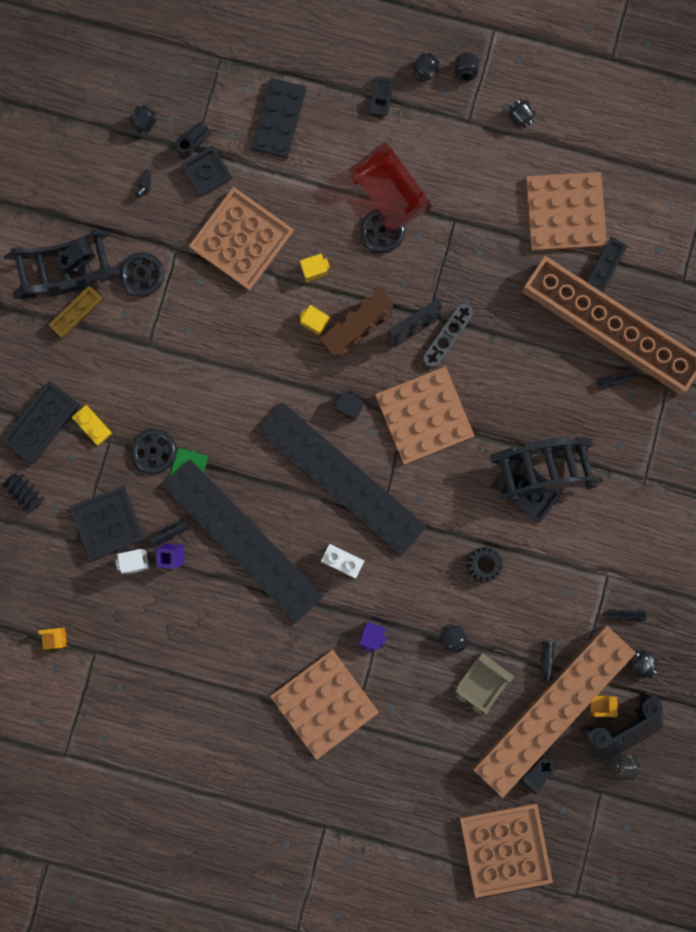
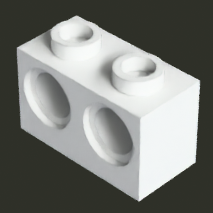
M329 544L321 562L356 579L364 560Z
M138 549L117 554L116 567L123 574L150 569L146 550Z

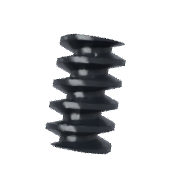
M14 473L4 481L2 487L8 488L7 493L13 494L12 498L14 500L18 499L17 504L23 505L22 509L23 511H28V515L42 504L45 497H37L40 493L39 490L32 492L35 486H27L30 480H22L25 476L24 473L20 475Z

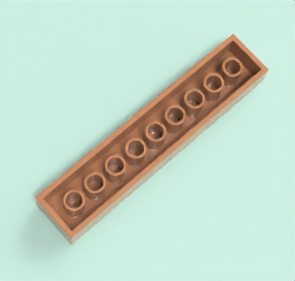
M544 256L523 288L522 293L679 395L687 392L696 378L695 352L547 256Z
M603 625L472 766V769L503 798L636 652L608 626Z

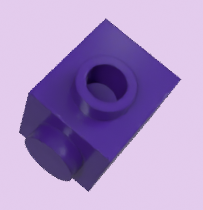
M166 543L158 547L156 553L157 567L175 569L184 564V545Z
M367 622L359 643L363 645L362 649L373 653L374 649L383 648L386 636H383L386 628Z

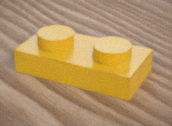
M87 405L72 417L97 446L113 434Z

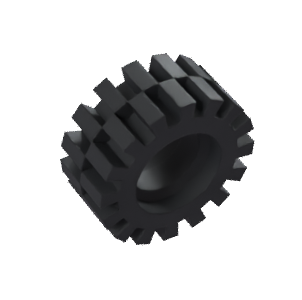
M478 548L470 554L467 560L469 574L480 582L492 581L502 572L503 560L500 554L493 548ZM482 557H488L492 561V568L488 572L480 571L477 566L478 560Z

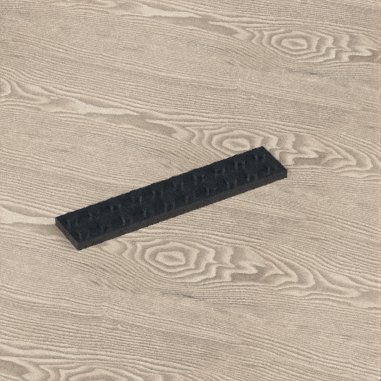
M283 402L257 430L401 556L427 527Z
M190 459L162 485L295 623L323 597L314 585Z

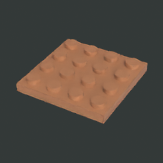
M601 172L526 176L531 251L600 248L607 245Z
M233 187L191 242L189 248L251 291L292 236L294 229Z
M446 366L375 394L403 465L475 437Z
M331 650L270 696L316 760L379 713L334 650Z
M537 803L459 817L475 898L553 883Z

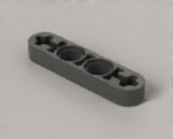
M461 304L457 307L429 347L423 360L427 367L435 368L440 364L473 315V309L470 305ZM460 310H468L467 314L469 316L465 315L461 322L459 320L453 319L454 317H456L457 319L460 317ZM455 323L458 325L459 331L451 333L448 330V326ZM440 339H446L448 347L442 349L438 346L437 342ZM433 347L438 352L443 353L442 355H440L439 353L437 354L435 360L437 361L436 363L428 362L429 358L427 356H433V354L435 353V350H432Z

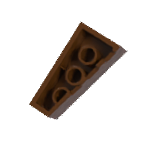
M379 286L373 290L375 295L371 298L366 297L361 301L357 311L355 309L351 310L344 317L343 320L345 322H338L320 339V343L334 359L344 357L349 352V347L352 345L357 346L363 340L362 336L367 332L371 334L377 329V324L381 320L385 322L392 316L391 312L394 303Z

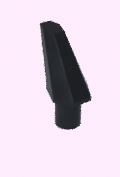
M148 169L145 170L138 184L139 188L134 193L138 198L150 192L151 173Z

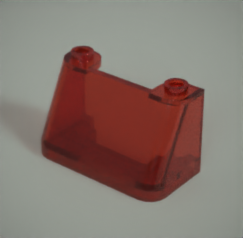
M386 141L349 169L352 173L350 175L352 181L364 188L385 219L382 222L388 230L392 229L395 231L433 207L432 203Z

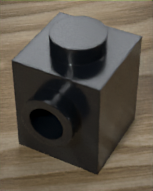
M348 391V393L343 392L342 396L338 394L334 402L336 406L335 411L356 421L364 401L359 399V395L352 391Z

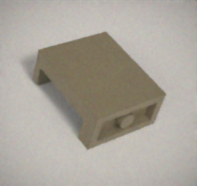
M480 653L454 691L457 692L456 697L465 703L468 700L472 703L473 706L471 708L480 715L482 712L488 714L490 707L514 676L485 654Z

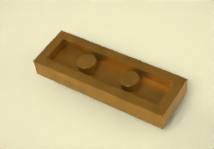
M89 285L48 325L64 339L103 301V298Z

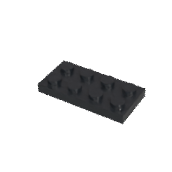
M270 78L251 147L252 150L288 159L307 91L306 86Z
M48 381L2 442L34 465L81 404L51 381Z

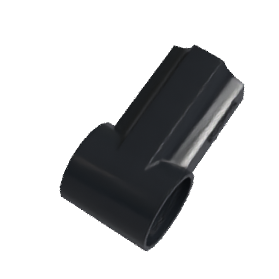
M198 122L184 136L177 139L176 147L180 157L190 158L194 154V150L211 135L203 123ZM186 144L190 146L186 150L181 149L182 145Z

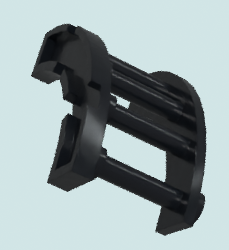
M94 229L90 231V234L81 237L86 238L90 245L95 243L100 262L98 270L91 272L88 262L82 267V276L72 279L70 278L68 268H60L63 279L61 282L56 283L48 281L43 257L54 255L58 257L60 253L65 251L77 239L42 248H12L11 252L4 256V259L15 260L21 285L12 292L14 299L37 298L38 294L46 293L48 297L86 289L89 285L92 287L91 283L100 280L103 283L120 275L119 267H110L108 265L102 242L103 239L111 235L110 232ZM23 259H36L41 281L40 285L28 283Z
M568 437L539 440L524 444L525 448L514 450L511 447L489 455L491 463L502 466L508 492L500 495V498L510 503L519 501L521 497L552 489L582 487L590 490L598 487L597 484L604 482L603 478L593 477L586 453L588 451L587 448L594 446L590 438L576 437L575 440H569ZM562 451L564 453L571 478H558L552 456L553 452ZM572 452L579 454L585 477L578 476ZM542 453L546 460L551 481L537 484L530 457ZM516 459L523 460L530 486L519 489L515 488L509 465L510 461Z

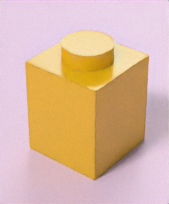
M322 254L300 260L306 283L328 276L327 270L330 269L327 258L323 259Z
M311 305L308 309L304 308L299 316L301 318V325L319 336L330 321L328 315Z

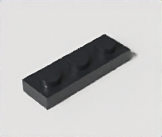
M610 237L587 283L603 293L628 245Z

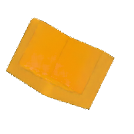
M65 628L38 631V635H42L44 650L67 647Z
M596 696L590 703L591 716L618 717L617 697Z

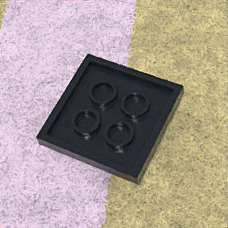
M437 298L390 328L387 336L389 345L391 347L396 345L397 347L406 341L405 338L407 336H415L421 332V328L426 324L428 326L434 324L439 317L442 306L439 299Z
M125 486L70 506L90 561L145 540Z

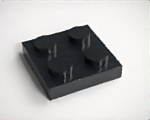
M214 146L181 163L182 168L200 198L233 179Z

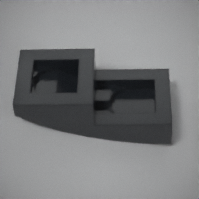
M375 76L370 114L388 116L394 79Z

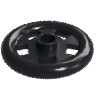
M378 209L370 212L363 219L360 226V236L363 243L370 250L377 253H388L395 250L402 243L405 235V227L401 218L393 211L387 209ZM379 217L381 222L374 225L372 220ZM388 218L394 221L392 226L385 222ZM385 228L386 232L380 233L379 229ZM373 230L375 237L369 238L367 231ZM392 231L397 233L395 240L389 238ZM386 240V245H377V241Z
M134 253L128 256L120 267V282L123 288L132 295L140 297L149 296L155 293L163 283V265L156 256L150 253ZM143 260L150 261V266L142 265ZM134 262L137 266L131 271L128 268ZM151 271H157L156 279H151ZM141 272H145V276L143 278L139 277V274ZM132 276L133 279L136 281V283L133 285H131L128 281V278ZM148 282L149 287L146 289H141L140 284H145Z
M147 429L141 432L134 439L131 446V457L134 464L145 473L158 474L164 472L173 464L176 458L177 450L173 438L167 432L160 429ZM151 437L153 441L145 445L143 440ZM160 438L166 442L164 447L157 442ZM151 448H156L157 452L151 454L150 450ZM144 449L145 457L140 458L138 450ZM163 452L169 453L166 461L160 459ZM148 460L156 461V466H148Z

